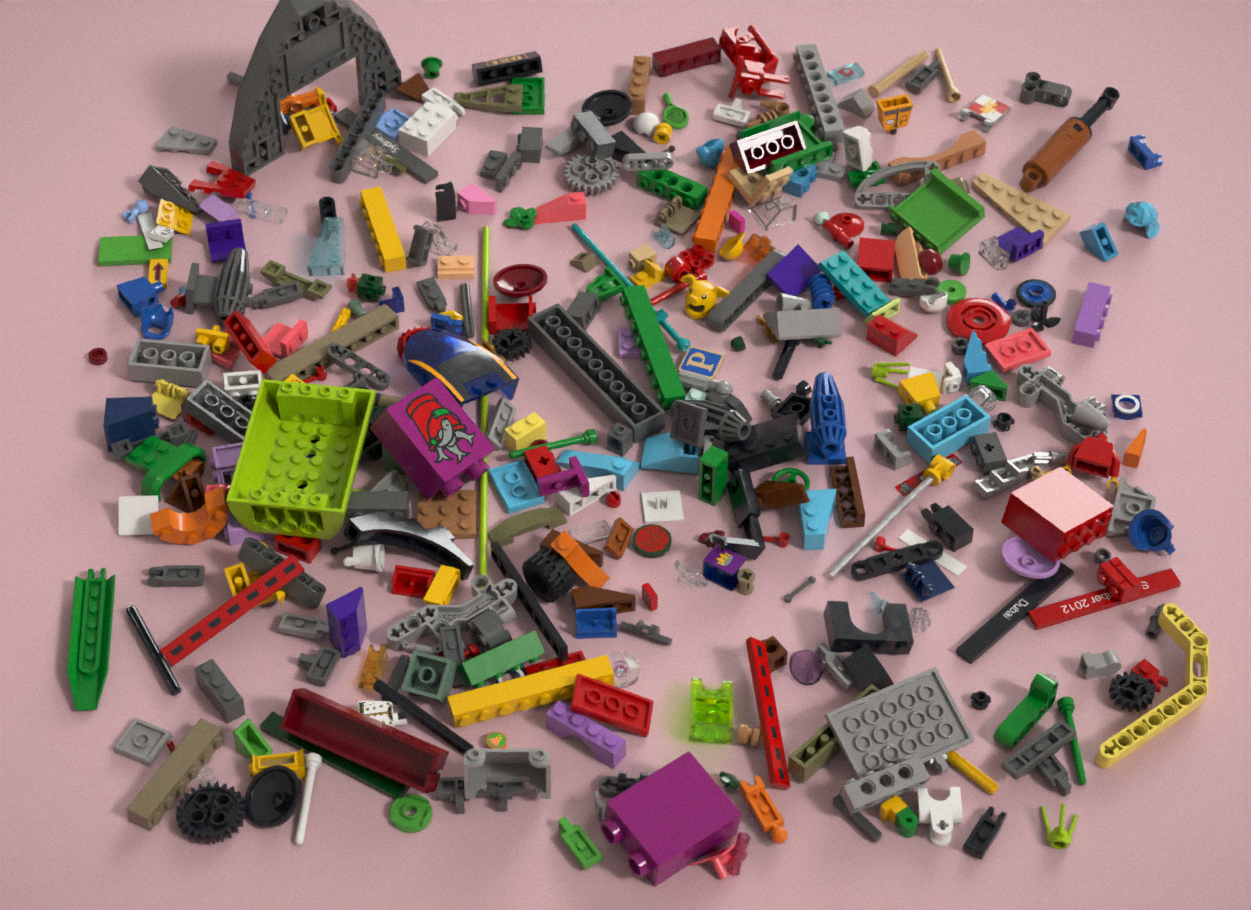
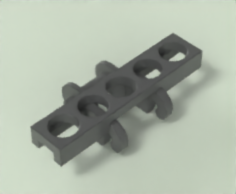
M642 620L636 623L637 626L621 622V628L669 645L672 643L673 639L660 635L659 627L654 624L648 626ZM643 629L649 630V634L643 632L642 630H643Z

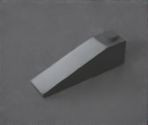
M149 165L138 180L142 185V189L149 194H155L194 212H204L199 208L200 204L198 201L188 195V189L180 186L182 182L168 168Z

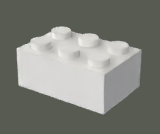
M427 101L398 130L399 144L409 150L429 157L456 129V113Z

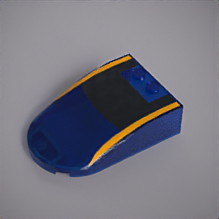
M426 329L413 334L407 340L404 347L403 362L414 379L421 386H424L433 379L438 378L461 407L499 389L510 400L514 397L520 378L497 355L469 339L447 330Z

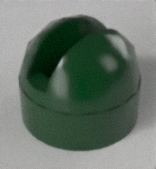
M741 336L732 339L731 347L734 351L738 352L746 349Z

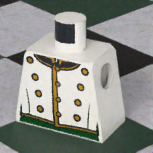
M358 701L359 712L394 728L396 725L407 724L406 712L393 713L392 702Z

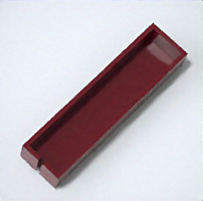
M305 688L293 689L279 728L425 794L436 790L441 773L438 771L443 770L449 751Z

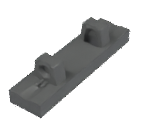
M1061 719L1003 761L1001 768L1013 779L1018 780L1022 776L1027 775L1030 770L1049 756L1060 751V748L1076 737L1077 732Z

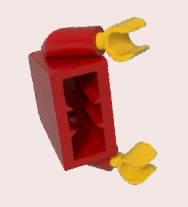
M1099 433L1096 435V438L1086 437L1084 442H1079L1070 449L1065 461L1066 466L1062 467L1064 470L1069 471L1072 475L1070 469L1073 466V470L1108 479L1111 476V480L1106 485L1107 490H1109L1110 483L1116 485L1115 491L1118 489L1119 483L1116 479L1119 477L1121 461L1117 452L1113 450V443L1107 441L1105 434Z

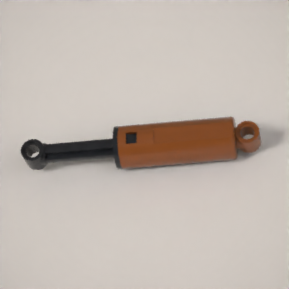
M1106 87L1098 101L1081 118L1070 117L1023 165V177L1019 182V186L1023 191L1033 192L1036 187L1042 188L1047 186L1091 140L1092 130L1090 127L1106 111L1114 107L1120 97L1117 89Z

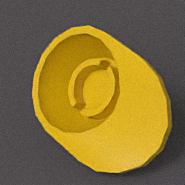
M745 231L728 239L720 249L719 255L726 260L737 259L743 252L744 244L742 239Z

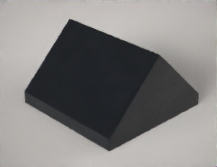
M792 392L771 413V417L775 419L799 412L802 427L810 419L809 405L811 398Z
M867 644L841 662L861 692L871 684L879 690L894 685L889 674Z

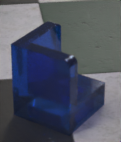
M399 286L392 288V299L380 301L379 306L386 304L395 313L404 312V298Z

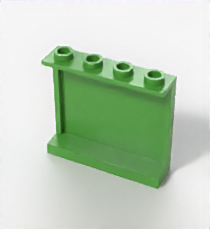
M933 168L930 171L931 178L896 208L891 205L889 206V216L895 223L898 222L904 230L910 226L914 231V238L918 242H922L926 245L927 249H934L941 255L985 218L984 207L938 169Z

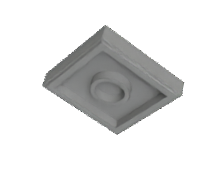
M135 718L113 747V751L116 754L150 767L171 739L172 733Z

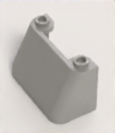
M470 749L464 754L465 799H476V793L480 789L487 791V782H529V791L536 789L540 794V799H551V760L548 751L544 749Z

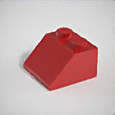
M877 315L868 323L866 340L896 357L918 337V334L888 317Z

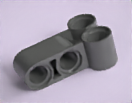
M1028 72L1025 77V83L1022 84L1020 102L1029 105L1037 101L1057 107H1066L1071 98L1072 89L1063 84L1043 80L1040 74L1036 72Z

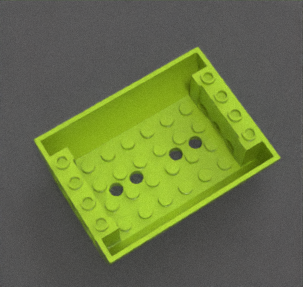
M262 379L226 499L227 505L234 517L252 532L328 540L334 537L344 523L375 402L376 390ZM314 439L320 440V441H318L317 443H311V442H310V441H312V440H314ZM309 454H314V455H316V456H314L313 458H307V457H306V456L309 455ZM302 484L307 485L304 489L298 488Z

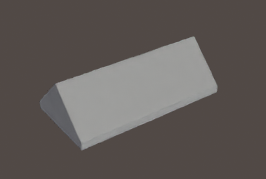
M840 308L776 311L764 313L762 316L777 340L840 337L842 334Z

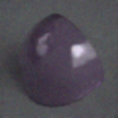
M800 650L791 655L789 669L796 681L804 685H813L820 680L826 668V657L822 653L813 650Z

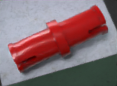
M831 219L823 224V228L832 235V239L838 241L846 250L853 246L854 241L845 234L842 228L834 224Z

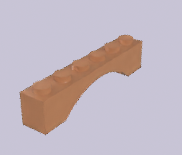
M976 130L961 134L958 141L952 147L940 154L922 158L900 157L888 162V167L914 161H936L939 163L942 171L984 155L986 140ZM924 171L905 172L889 176V178L897 187L924 178Z

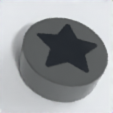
M1017 310L1013 313L1012 322L1016 326L1026 327L1030 324L1031 315L1028 311Z

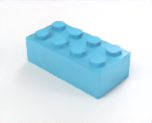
M964 395L908 426L906 443L930 464L936 455L940 454L946 457L973 442L974 435L989 433L991 417L972 399Z

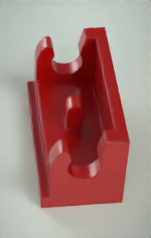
M395 565L391 583H393L391 593L424 599L435 578V570Z

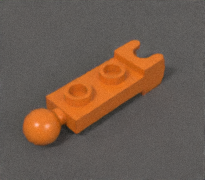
M755 776L754 780L756 783L754 786H749L745 781H741L739 793L744 802L748 804L763 832L772 831L771 839L777 844L784 843L788 837L787 831L782 828L784 820L767 793L761 778Z

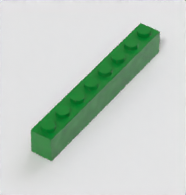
M645 286L624 287L619 298L620 305L625 309V318L629 320L630 332L634 333L635 345L640 350V359L644 361L645 372L650 376V385L655 390L656 402L660 403L663 410H669L675 400H685L684 388Z

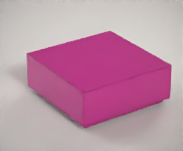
M735 210L729 212L728 226L739 234L745 231V218Z

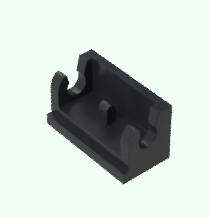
M452 181L436 185L435 190H444L435 192L437 222L456 219L455 191Z

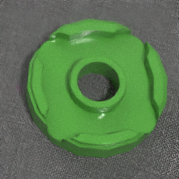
M407 794L406 797H399L392 803L390 808L391 823L396 829L406 833L420 832L430 824L433 816L429 801L418 794ZM410 810L417 812L413 816L406 815V812Z

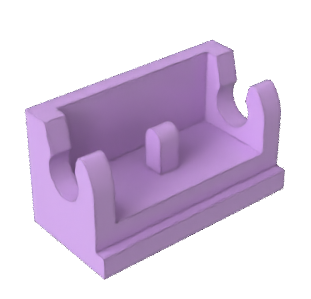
M214 194L199 205L204 214H209L219 222L239 219L236 210Z

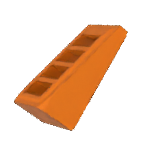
M1143 428L1125 451L1122 463L1124 466L1137 469L1145 445L1147 429Z

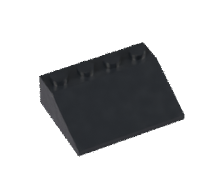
M799 412L752 425L751 433L747 439L725 443L724 451L728 452V469L730 473L734 472V469L738 467L740 462L746 464L747 471L753 472L806 456Z

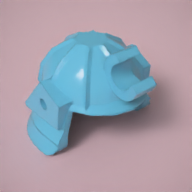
M1145 201L1131 202L1126 207V215L1123 218L1130 224L1140 227L1145 226V235L1148 238H1153L1159 233L1158 213L1152 204Z

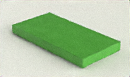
M144 235L100 237L99 266L150 264V259H168V262L171 263L173 237L166 243L162 242L163 247L150 250Z

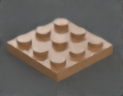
M459 490L447 499L440 492L429 500L418 491L417 522L425 530L444 526L455 539H476V490Z

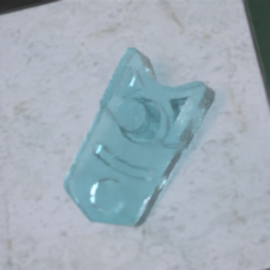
M661 224L659 232L654 233V236L666 249L674 246L676 239L665 225Z

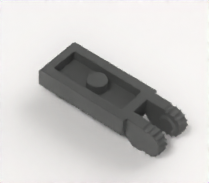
M519 151L513 152L496 175V192L502 193L504 188L508 187L511 177L515 176L516 171L522 167V153Z
M932 277L927 279L914 278L911 280L909 278H892L887 291L889 295L900 296L934 295L937 292L936 288L939 286L940 281Z
M164 565L152 567L149 569L148 574L150 577L147 580V584L151 587H161L162 585L203 586L205 567L203 565Z

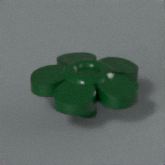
M811 338L812 342L819 343V348H823V344H832V341L826 338Z
M726 772L719 774L721 777L720 781L725 784L726 788L730 787L734 790L737 787L739 788L740 781L733 774Z

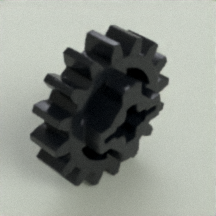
M514 326L512 329L506 327V331L500 329L499 334H494L492 344L498 356L501 354L504 358L508 357L509 361L512 358L518 360L519 356L525 358V353L530 354L532 337L528 336V331L523 332V328L516 330Z
M1124 671L1123 676L1117 674L1116 679H1112L1109 687L1110 699H1115L1114 705L1120 704L1121 710H1124L1125 707L1128 708L1129 712H1132V709L1140 712L1141 707L1146 710L1148 704L1151 705L1154 699V684H1149V678L1143 679L1142 673L1136 676L1135 671H1132L1131 675Z

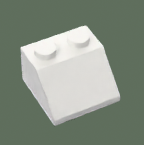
M859 125L841 131L846 164L862 172L867 171L873 162V150L870 146V133L868 129Z

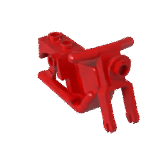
M754 25L748 27L747 31L749 33L746 36H738L737 38L738 27L723 28L719 38V46L734 64L733 67H736L728 97L734 98L737 89H740L743 95H749L756 91L759 96L784 99L785 93L783 91L761 88L762 84L768 82L789 84L790 80L787 76L775 75L779 59ZM755 40L761 49H755L754 44L750 43V41Z

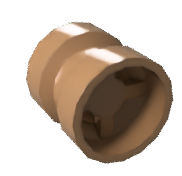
M741 723L737 744L745 745L747 743L752 747L758 748L762 734L761 727L755 726L751 728L747 724Z

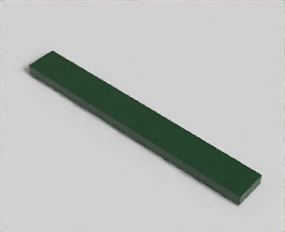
M273 711L260 725L262 731L298 750L303 748L306 754L316 753L320 755L323 763L394 800L399 797L402 798L410 788L403 783L279 729L283 716Z

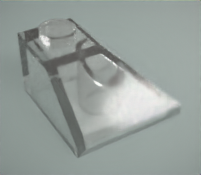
M789 194L748 207V211L762 228L768 231L795 221L797 204Z

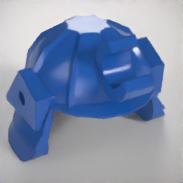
M1146 509L1134 516L1130 522L1128 534L1132 545L1136 549L1146 552L1149 550H1165L1169 555L1176 550L1171 543V530L1174 528V525L1163 513L1154 509Z

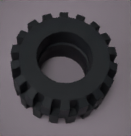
M542 548L523 563L522 570L527 584L536 595L546 602L554 603L574 587L575 579L569 565L552 549Z

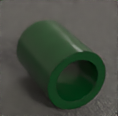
M882 222L881 234L896 236L898 224Z

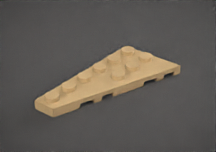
M983 172L972 181V187L984 198H989L992 201V205L996 208L999 207L1003 214L1017 227H1021L1028 234L1039 229L1044 232L1042 248L1070 221V214Z

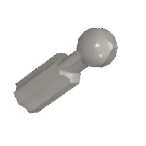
M684 370L679 372V378L683 387L694 388L702 392L713 390L725 399L733 392L732 385L728 381H715L709 379V377Z

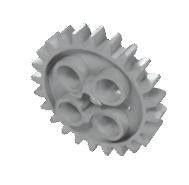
M584 152L583 156L577 154V158L571 157V161H567V165L564 166V181L567 182V186H571V190L577 189V193L584 191V195L587 192L593 195L594 192H597L600 195V191L607 193V189L612 190V186H616L617 182H619V165H616V160L612 161V157L595 159L591 153L587 155Z

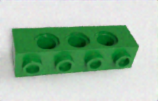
M646 170L637 173L638 187L672 201L674 196H680L682 198V205L691 210L697 211L704 204L707 197V186L672 171Z

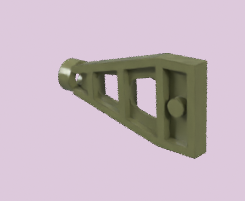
M512 84L469 93L455 92L454 100L462 107L500 112L522 111L524 88L523 84ZM495 95H505L503 103L491 101V97ZM487 97L486 102L474 101L476 98Z

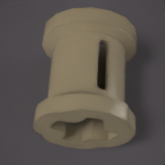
M750 569L740 570L737 574L739 582L736 589L740 594L749 595L754 590L753 581L755 573Z

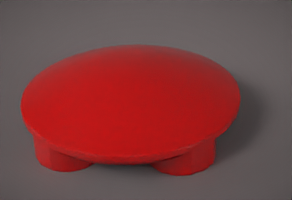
M696 244L693 248L679 253V257L689 264L692 271L699 268L703 270L709 269L715 262V255L704 249L700 244Z

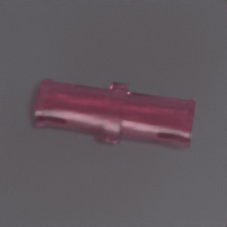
M738 833L735 846L730 851L731 858L726 869L730 875H739L742 863L746 860V850L751 840L747 833Z

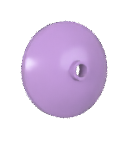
M1019 536L1005 541L1001 549V556L1005 564L1013 572L1026 578H1048L1054 575L1060 566V560L1053 563Z

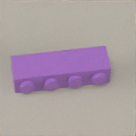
M1089 282L1074 329L1073 344L1094 348L1095 341L1099 342L1101 336L1099 329H1103L1105 323L1103 317H1107L1109 309L1106 305H1110L1112 300V294H1109L1111 286Z

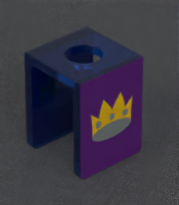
M716 544L703 560L702 578L729 591H733L739 582L737 574L745 563L746 558L728 549L721 551L720 546Z

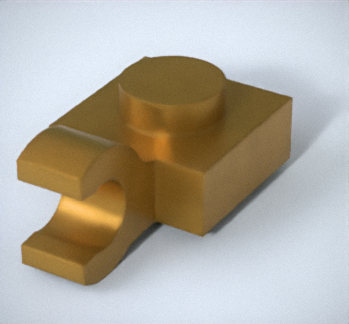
M756 315V323L764 326L765 336L769 337L772 343L778 342L779 340H777L764 318Z

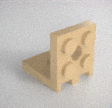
M789 166L767 176H764L760 170L747 175L741 167L730 170L727 176L752 207L756 202L760 201L762 203L767 198H774L780 194L782 187L790 181L789 177L794 171Z

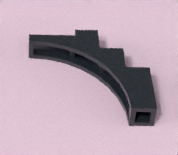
M385 510L349 519L343 533L355 547L367 544L397 546L427 556L441 565L459 569L462 581L469 578L474 567V563L453 543L455 537L444 526L425 530L415 518L396 522Z

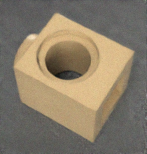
M645 243L629 251L628 265L638 273L644 270V259L656 264L657 253Z

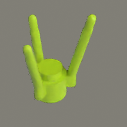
M874 363L871 376L876 378L875 382L883 383L898 390L899 386L883 378H887L889 372L908 374L907 370L889 367L910 366V363Z
M1061 803L1059 826L1055 827L1051 832L1045 807L1041 806L1047 843H1050L1055 849H1065L1068 845H1071V837L1078 815H1074L1067 832L1066 828H1064L1065 803Z

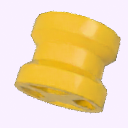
M667 123L657 124L653 135L654 141L661 145L667 144L670 141L672 127Z

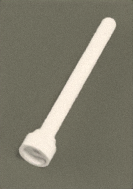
M309 753L305 756L304 765L307 774L295 837L297 845H301L304 841L315 772L321 767L322 757L316 753Z

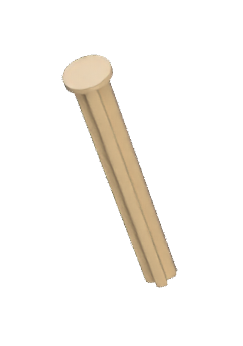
M925 50L921 51L880 82L869 86L868 91L870 95L877 98L880 92L925 61L929 54Z

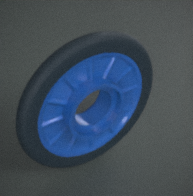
M1030 279L1022 282L1016 291L1018 299L1029 307L1041 308L1042 301L1046 300L1051 305L1056 299L1054 287L1048 282L1039 279ZM1032 292H1039L1040 295H1034Z

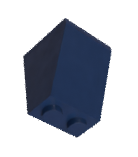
M153 397L106 398L103 427L108 452H113L111 443L127 438L132 443L151 435H156V429L160 428L159 417H156L157 404L153 403Z

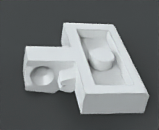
M736 98L732 106L719 103L713 113V119L745 128L751 112L743 110L742 100Z

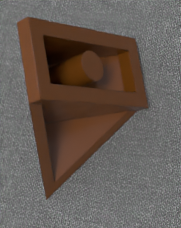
M419 73L409 77L395 88L418 103L423 102L421 95L430 90Z
M199 472L179 478L164 502L186 513L195 512L205 504V491Z

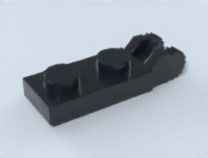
M992 806L981 816L963 845V851L981 860L999 833L1007 816L1006 813L1001 812L996 821L992 820L991 817L994 815L995 810Z

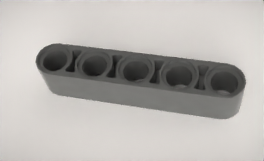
M251 537L244 539L237 554L241 562L262 576L285 560V558ZM306 572L301 573L281 588L310 608L319 607L326 593V587Z

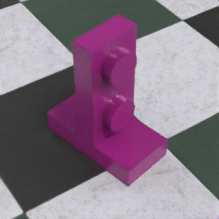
M577 456L569 457V470L537 478V488L540 497L575 487L578 488L582 498L590 496L589 481Z

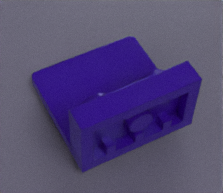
M241 218L205 224L212 263L226 261L231 250L234 248L246 250Z
M1017 227L993 239V244L1001 249L1004 254V250L1009 253V258L1013 262H1017L1042 249L1044 232L1039 229L1028 234L1021 227Z

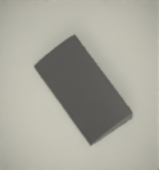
M206 379L186 399L182 407L183 410L230 444L244 441L252 411Z

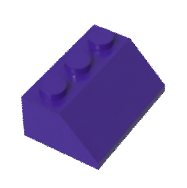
M359 587L326 604L330 643L335 650L341 652L343 659L361 650L367 630L364 590L362 587Z

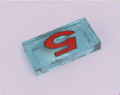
M855 62L828 71L827 77L836 86L863 77L865 71Z

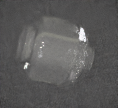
M980 385L970 390L969 398L985 412H990L994 409L996 395L988 387Z

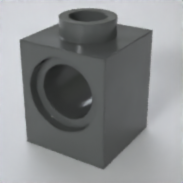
M617 422L607 433V450L623 457L633 446V429Z

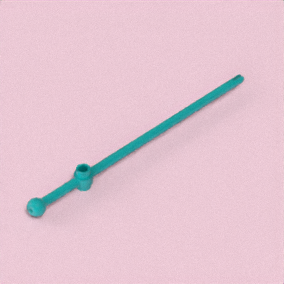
M576 223L572 224V229L606 266L612 269L626 287L634 286ZM653 307L659 325L675 340L677 349L681 352L689 350L691 346L689 339L682 338L667 322L668 313L663 308L657 311Z

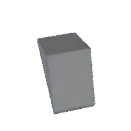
M863 89L846 95L838 103V107L864 119H867L875 111L874 105Z

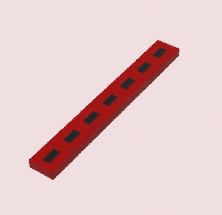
M292 554L160 650L173 667L303 573L305 569Z
M749 637L746 639V646L770 784L786 790L791 786L765 642Z

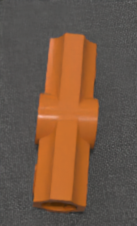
M315 90L300 95L292 93L279 101L280 111H282L283 115L295 114L303 111L305 108L314 106V102L318 101Z

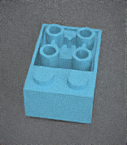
M671 432L645 439L641 468L698 474L699 457L701 456L700 447L670 438Z

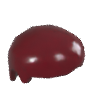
M925 249L918 253V259L929 275H936L942 270L943 260L939 252L934 249Z

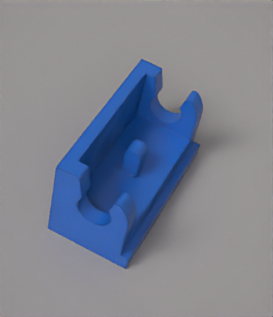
M1145 135L1130 136L1128 151L1145 170L1162 165V160L1158 159L1162 155L1160 153L1154 154L1148 148L1145 141H1140L1146 138Z
M616 608L576 609V639L617 638Z

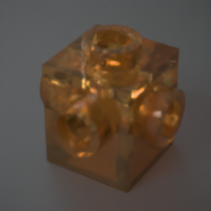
M754 233L743 246L749 253L748 256L755 261H762L775 249L770 244L771 240L765 235L761 237Z

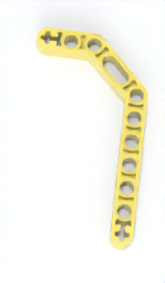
M1168 603L1163 607L1158 617V624L1185 652V688L1102 743L1095 756V762L1101 768L1112 767L1200 707L1208 693V637L1175 604ZM1193 662H1197L1201 667L1200 678L1193 674Z

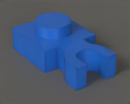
M432 314L431 330L436 328L437 332L449 334L450 331L458 335L462 334L463 328L461 326L463 320H451L450 316Z

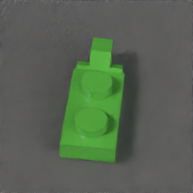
M566 817L558 820V828L561 831L559 836L583 870L603 861L602 854L580 825L577 826L575 824L572 826Z

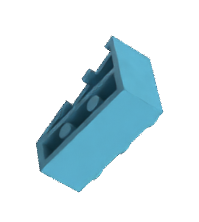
M837 489L805 490L810 501L797 505L804 550L824 549L835 507Z

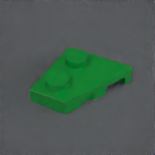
M873 161L872 166L867 171L862 172L857 169L848 172L847 180L851 188H858L867 177L881 170L877 161ZM885 178L875 182L872 186L885 184Z
M607 266L604 268V273L601 276L598 275L586 287V293L597 294L600 302L622 293L626 285Z

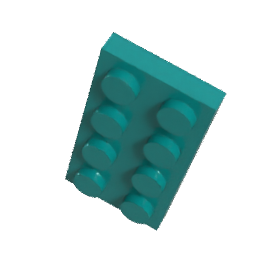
M844 250L821 261L817 266L865 318L891 302Z

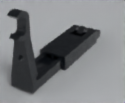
M740 462L738 467L734 469V472L730 474L731 480L727 482V488L737 528H741L744 539L710 534L705 540V544L707 547H710L714 542L719 544L721 551L728 549L746 558L756 560L766 548L758 520L761 514L750 472L747 471L746 464Z

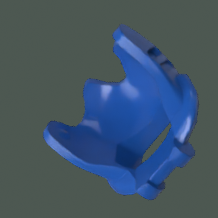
M158 304L151 309L143 306L140 315L142 323L141 332L144 334L143 338L151 340L166 338L171 332L174 320L172 307L166 312L162 304ZM151 327L162 329V332L155 334L148 330Z

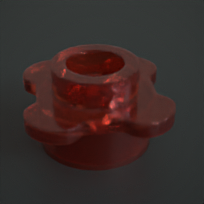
M352 273V277L347 278V287L350 292L355 291L357 295L359 278H356L355 273Z

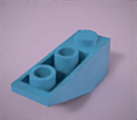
M976 332L971 334L963 362L962 375L966 386H970L972 378L992 370L991 365L987 363V354L982 350V341L978 339Z

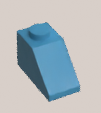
M1105 222L1093 224L1079 232L1086 249L1103 262L1119 254Z

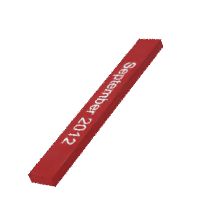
M1172 568L1140 577L1138 579L1141 581L1142 587L1139 596L1133 599L1130 598L1125 603L1180 587L1181 582ZM1103 588L1028 611V617L1036 630L1112 608L1121 605L1117 598H1113L1107 588Z

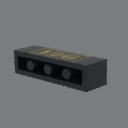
M536 51L471 64L473 79L478 85L543 72L541 56Z

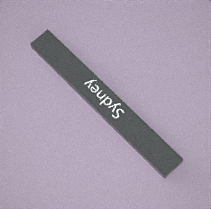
M346 107L336 113L334 119L349 130L357 114ZM375 127L367 142L368 144L376 146L379 152H385L389 156L397 158L400 163L407 167L406 171L425 184L438 177L437 170Z

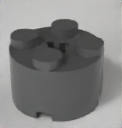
M488 610L467 623V627L472 633L470 638L477 646L481 645L482 653L512 641L508 629L505 631L503 620L494 610Z

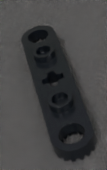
M930 540L923 544L918 543L854 562L851 566V576L856 580L863 581L906 569L905 566L908 563L920 565L940 559L943 555V545L939 541ZM930 548H935V549H937L938 551L935 552V553H934V552L931 553L932 551H930V550H928V549H930ZM857 569H864L865 572H862V574H861V572L859 573V572H857V571H855V570H857Z

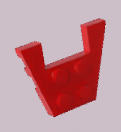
M212 160L207 165L206 172L218 175L219 177L212 184L194 179L189 184L188 191L195 192V189L204 190V194L221 192V196L244 199L255 187L256 180Z

